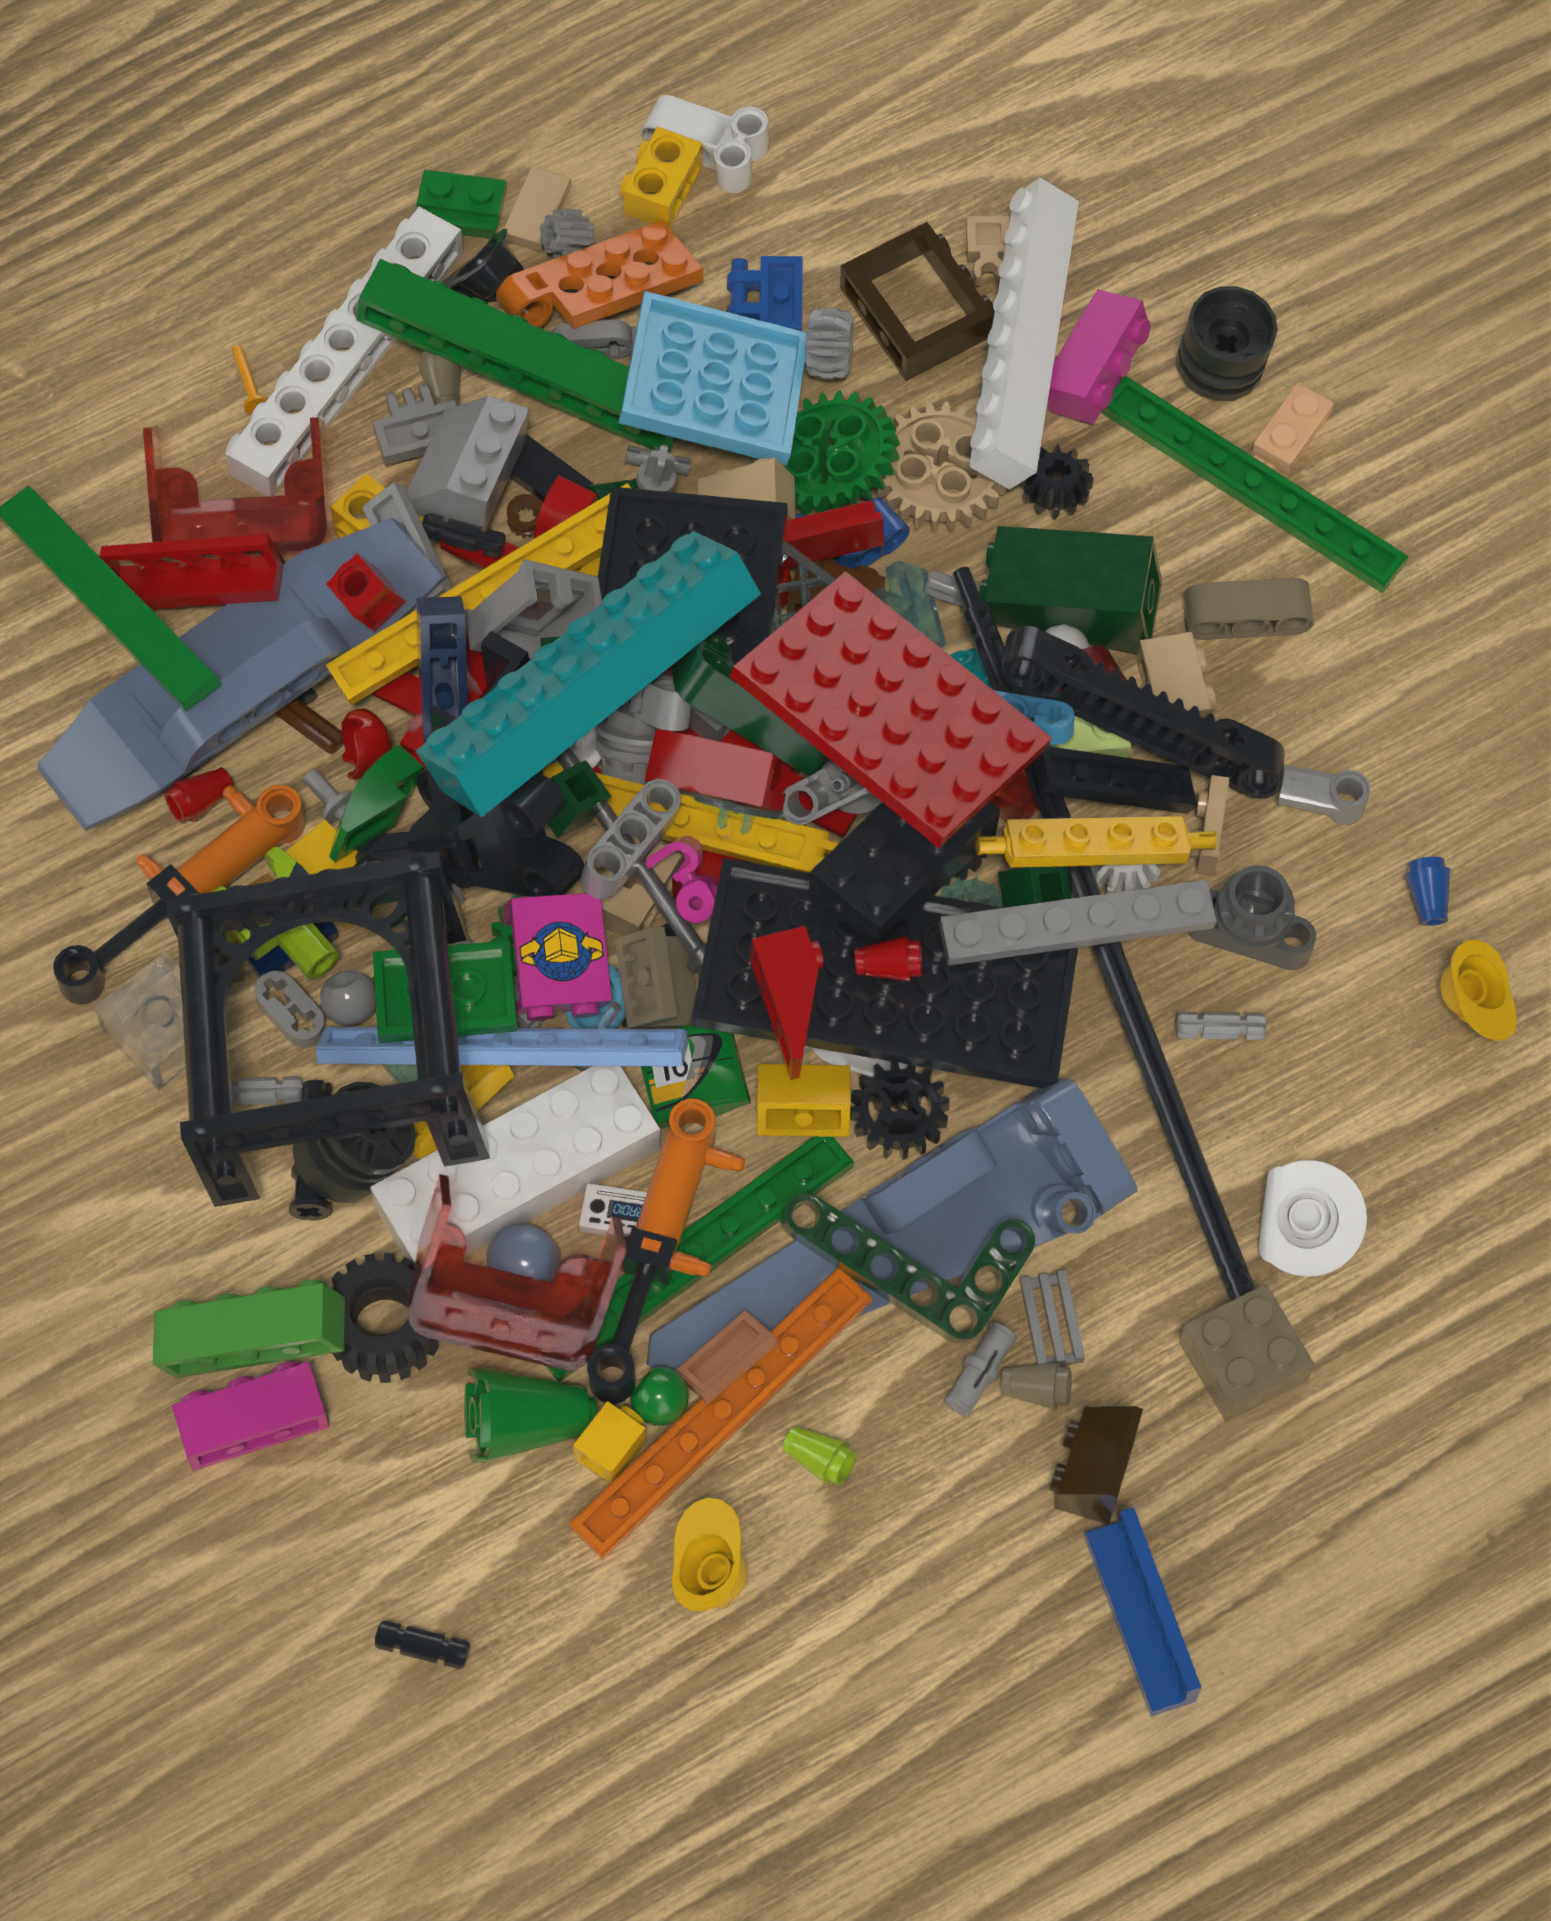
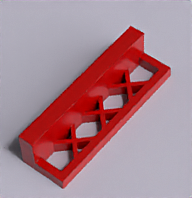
M269 534L101 546L99 555L150 609L279 601L284 564ZM261 550L264 556H250L243 552ZM213 554L222 559H209L201 555ZM161 557H171V558H174V559H176V560H179L180 562H170V563H169V562H167V561H165V560H162V559H160V558H161ZM130 560L139 565L121 566L118 561Z

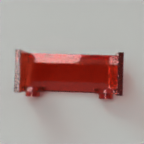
M323 414L310 417L313 459H301L289 466L284 476L285 495L199 500L198 483L191 472L181 467L162 468L158 424L144 427L143 439L152 542L269 534L277 552L301 551L320 545L328 531V478ZM244 551L243 553L253 554L262 553V551ZM202 554L201 556H216V555H213V554Z
M439 1174L418 1243L408 1301V1320L411 1328L417 1334L426 1338L561 1370H576L586 1365L594 1351L627 1250L621 1218L612 1216L599 1258L584 1254H574L564 1258L556 1268L552 1283L464 1262L463 1259L467 1247L465 1234L459 1226L447 1221L452 1207L449 1177Z

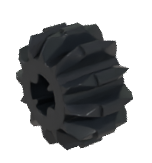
M1058 443L1051 453L1040 447L1037 472L1019 483L1021 489L1024 490L1023 499L1025 504L1036 503L1035 511L1037 515L1046 509L1051 510L1054 519L1059 516L1060 510H1064L1073 516L1077 510V505L1085 506L1089 500V491L1093 488L1094 481L1092 473H1089L1090 464L1088 459H1077L1078 453L1075 448L1067 453L1061 452L1062 449Z

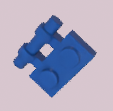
M761 256L760 270H748V261L746 259H733L731 262V272L727 275V290L731 293V304L727 306L726 312L802 331L803 256ZM760 290V303L747 302L748 292Z

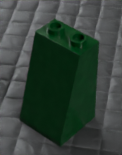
M998 526L995 542H989L986 551V566L990 568L988 580H982L979 587L982 602L989 605L996 625L1013 629L1021 626H1032L1046 631L1052 626L1065 624L1079 629L1092 646H1104L1107 649L1138 655L1140 640L1153 638L1162 586V577L1153 536Z

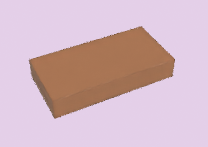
M744 1310L675 1371L684 1379L687 1387L708 1405L774 1348L778 1342L773 1333L748 1311Z

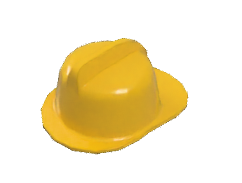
M1477 939L1464 941L1456 947L1451 957V964L1445 969L1440 979L1442 999L1446 1006L1460 1020L1468 1023L1472 1029L1483 1037L1494 1041L1506 1040L1514 1034L1518 1024L1506 965L1499 953L1488 943Z
M705 1498L694 1502L684 1511L676 1527L672 1588L678 1603L690 1611L703 1612L715 1607L719 1609L728 1608L730 1602L739 1596L747 1582L748 1565L741 1553L742 1532L740 1519L733 1507L722 1499Z

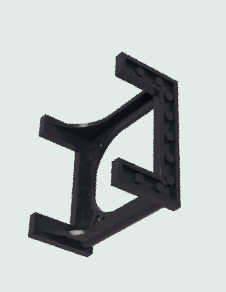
M440 852L415 853L400 859L383 862L370 861L355 867L338 870L325 869L316 874L293 878L280 877L271 882L248 886L235 885L226 890L203 894L190 893L181 898L166 900L167 917L178 938L189 1121L180 1122L181 1140L214 1207L260 1199L259 1181L245 1152L421 1121L427 1122L444 1167L490 1159L488 1140L460 1068L448 944L467 941L465 924ZM398 901L396 908L388 916L380 919L372 918L371 913L375 905ZM311 923H349L366 928L385 939L400 955L407 971L418 1080L232 1113L226 1003L232 982L244 980L243 964L259 947L275 936L298 926ZM401 923L406 929L402 933L392 931V928ZM247 928L250 931L248 940L244 943L235 944L229 931Z

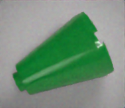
M481 1367L471 1368L467 1374L475 1379V1384H465L464 1393L466 1438H475L477 1450H468L473 1463H487L580 1437L597 1415L595 1397H588L587 1390L584 1387Z

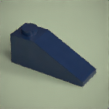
M461 596L416 598L423 743H426L427 738L433 733L430 710L434 705L456 718L462 715L463 709L467 706L466 614Z

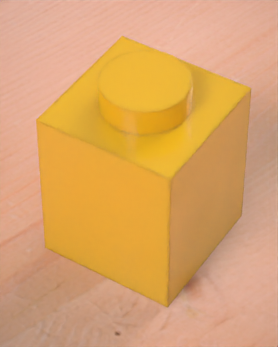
M607 1401L573 1444L575 1460L608 1484H611L627 1469L647 1443L646 1428L642 1426L644 1421L629 1407L622 1405L618 1409Z

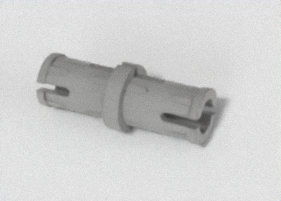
M997 1322L990 1324L987 1333L974 1354L967 1355L963 1361L962 1366L965 1369L949 1395L944 1399L947 1407L964 1417H970L973 1408L987 1385L994 1384L999 1376L997 1369L1012 1344L1017 1340L1014 1332Z

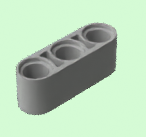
M655 779L645 784L591 849L581 873V885L588 895L596 899H607L615 895L669 830L681 803V795L673 783L663 779ZM648 803H659L666 811H655L651 809ZM631 834L635 836L640 841V843L630 844L626 842L621 835ZM604 866L610 869L614 875L610 877L602 876L594 867Z

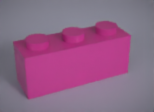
M1097 289L1054 361L1047 402L1049 412L1091 424L1095 423L1102 409H1106L1109 406L1113 390L1119 380L1129 372L1132 358L1140 344H1144L1149 337L1151 324L1147 318L1142 300Z
M297 1361L286 1362L275 1367L272 1373L255 1379L253 1376L239 1377L230 1381L227 1384V1388L211 1393L205 1390L195 1391L185 1395L181 1402L171 1405L192 1471L329 1428L309 1361L302 1364Z

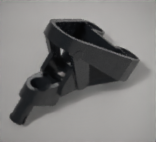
M425 768L418 775L417 787L429 810L411 826L410 832L385 833L374 837L356 854V864L353 866L364 865L370 861L383 862L405 858L415 853L440 852L450 883L456 884L459 888L478 886L527 897L565 895L581 879V873L585 864L579 854L569 845L546 836L544 827L566 805L563 792L550 778L540 773L535 774L483 817H480L443 793L428 769ZM478 856H479V859H480L482 868H479Z

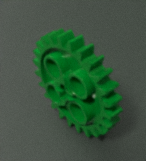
M838 390L833 400L829 401L823 392L819 395L818 403L814 405L807 398L803 399L804 410L800 412L797 410L791 455L787 466L783 465L795 478V508L799 507L803 515H808L813 508L816 509L817 513L827 511L831 507L833 509L841 508L847 503L849 505L858 504L857 498L861 496L869 501L872 500L873 497L870 489L872 487L880 489L886 487L881 476L894 475L895 471L891 462L897 461L900 458L896 447L900 445V441L891 417H888L882 405L876 407L871 397L866 398L862 402L858 392H853L848 400H845L842 391Z

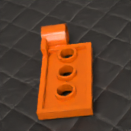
M661 220L508 276L496 291V300L506 314L518 315L527 320L529 324L539 328L548 322L554 305L572 329L640 305L644 291L665 296L703 282V267L666 223ZM643 262L653 263V265L648 266L646 263ZM610 275V276H615V277H617V278L610 279V278L607 277V276ZM569 289L579 290L576 293L564 292L565 290Z

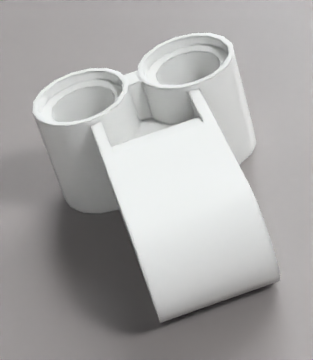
M662 95L657 99L640 132L643 140L649 141L658 126L702 142L703 166L715 170V180L718 187L727 193L733 194L740 193L750 186L752 182V161L763 158L769 149L768 119L761 109L752 106L742 107L731 117L670 95Z

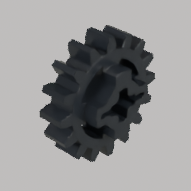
M891 1062L890 1070L884 1071L878 1063L873 1066L874 1078L871 1079L862 1074L859 1077V1087L861 1090H852L851 1103L855 1106L850 1107V1120L859 1121L855 1125L856 1137L868 1134L867 1149L872 1150L880 1144L883 1146V1157L885 1158L891 1155L893 1149L900 1151L902 1159L908 1158L909 1148L915 1147L921 1155L926 1153L925 1140L937 1144L940 1141L941 1134L938 1128H947L949 1116L944 1112L949 1111L950 1101L947 1097H940L944 1093V1083L942 1081L930 1083L932 1079V1070L930 1068L919 1074L916 1072V1066L907 1065L906 1069H900L899 1063ZM924 1096L930 1106L929 1117L925 1115L926 1110L920 1106ZM870 1101L874 1104V1109L879 1112L875 1122L869 1112Z

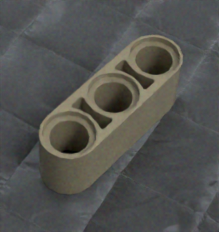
M1281 578L1195 584L1184 592L1188 632H1192L1194 639L1215 640L1297 635L1309 631L1314 626L1309 583L1304 579Z

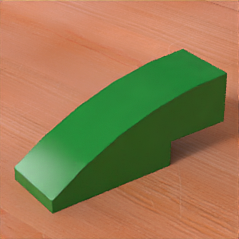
M399 744L381 756L365 772L354 788L333 838L329 857L335 863L365 845L377 835L394 827L405 800L412 796L417 784L418 775L422 772L424 766Z

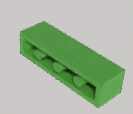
M304 1280L299 1283V1287L294 1288L262 1287L257 1289L256 1294L252 1295L221 1294L217 1295L214 1301L176 1302L173 1304V1308L154 1311L153 1365L175 1378L343 1352L345 1297L327 1286V1283L324 1281Z

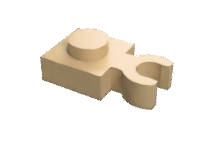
M967 216V261H976L973 268V282L975 286H981V276L984 272L988 271L993 272L997 276V286H999V268L1004 258L1006 246L1004 237L1009 228V216Z

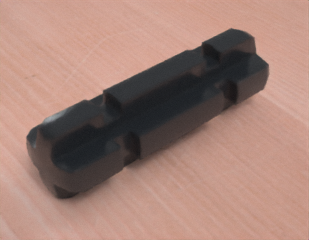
M433 513L425 514L422 525L429 540L439 541L442 538L444 539V544L473 552H478L479 549H482L484 555L495 558L502 555L506 545V536L503 532L492 529L483 532V527L452 518H449L446 522L443 521L444 516Z
M382 1621L376 1631L375 1647L377 1649L393 1652L394 1648L399 1649L400 1655L436 1664L438 1660H443L444 1666L456 1669H463L469 1658L470 1644L464 1640L451 1638V1641H446L444 1635L407 1626L406 1630H402L401 1624L389 1621Z

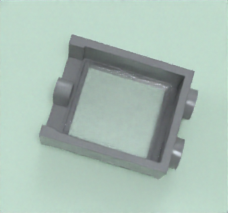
M524 559L519 570L474 610H465L470 649L482 652V641L490 631H493L528 651L530 661L533 654L540 648V638L563 635L574 620L587 616L602 604L598 577Z

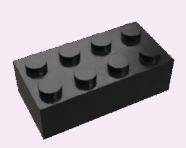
M992 801L988 802L950 839L938 848L882 802L811 870L808 897L866 945L888 941L976 855L975 846L978 837L996 835L1001 809Z

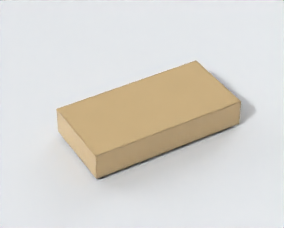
M531 166L504 229H508V233L504 241L542 252L544 245L540 243V225L544 223L546 215H552L553 210H561L571 188V177Z

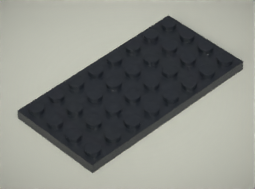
M723 858L691 1026L777 1041L749 961L751 943L754 938L805 926L810 941H817L819 943L824 962L823 968L818 969L805 1046L1042 1089L1058 1083L1078 947L947 966L938 924L940 917L1004 907L934 895L889 939L893 940L908 936L909 940H920L922 977H911V982L857 975L855 948L867 945L808 897L810 873Z

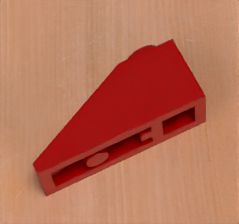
M805 926L752 939L749 959L790 1080L800 1078L818 969L824 966L819 943L817 941H810Z

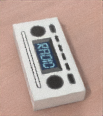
M587 1183L579 1222V1232L617 1238L629 1237L632 1227L636 1228L647 1192Z

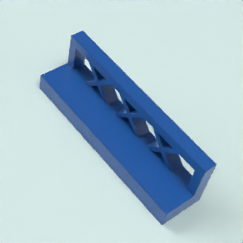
M1134 1507L1120 1511L1117 1523L1086 1532L1085 1541L1150 1717L1196 1702L1202 1687Z

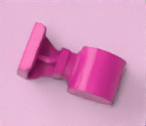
M682 836L646 859L647 869H652L671 853L677 850L682 851L685 860L677 872L672 875L676 882L680 881L682 884L676 898V907L679 914L685 920L692 923H700L712 916L718 884L712 876H702L696 873L695 870L703 862L702 845L691 836Z

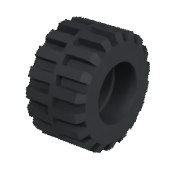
M374 1253L364 1255L365 1263L358 1265L354 1259L346 1264L347 1273L345 1275L337 1271L331 1278L333 1290L345 1297L344 1351L332 1354L337 1361L342 1360L344 1369L350 1374L358 1370L360 1378L371 1382L373 1375H379L380 1383L391 1382L390 1375L399 1373L400 1379L403 1380L410 1377L409 1368L415 1366L420 1371L427 1365L425 1356L429 1354L434 1357L438 1350L437 1339H442L443 1317L438 1292L434 1282L430 1283L428 1273L422 1267L415 1270L412 1260L404 1257L401 1263L396 1262L395 1254L384 1253L383 1260H376ZM393 1300L409 1309L410 1314L405 1324L399 1330L389 1335L372 1336L362 1332L355 1326L361 1311L376 1301Z

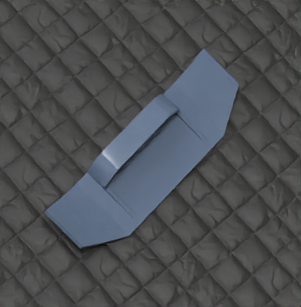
M388 518L337 540L306 549L284 564L279 601L226 604L179 637L217 676L221 686L185 712L141 665H138L89 699L69 728L40 760L37 770L85 831L109 821L160 794L172 786L173 782L182 779L330 675L326 667L327 663L407 616L417 607L416 598L428 597L446 576L398 521L393 518ZM356 553L376 566L406 601L376 632L355 619L326 585L336 574L337 569Z

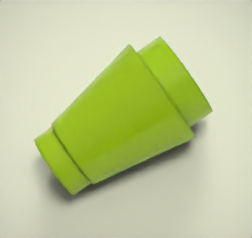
M794 1426L789 1431L782 1447L783 1452L789 1454L826 1485L831 1482L838 1486L841 1485L851 1473L857 1456L856 1451L849 1448L847 1441L801 1429L797 1426Z

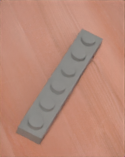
M1202 880L942 916L938 924L946 963L949 966L1212 929L1215 927L1217 920L1208 881Z

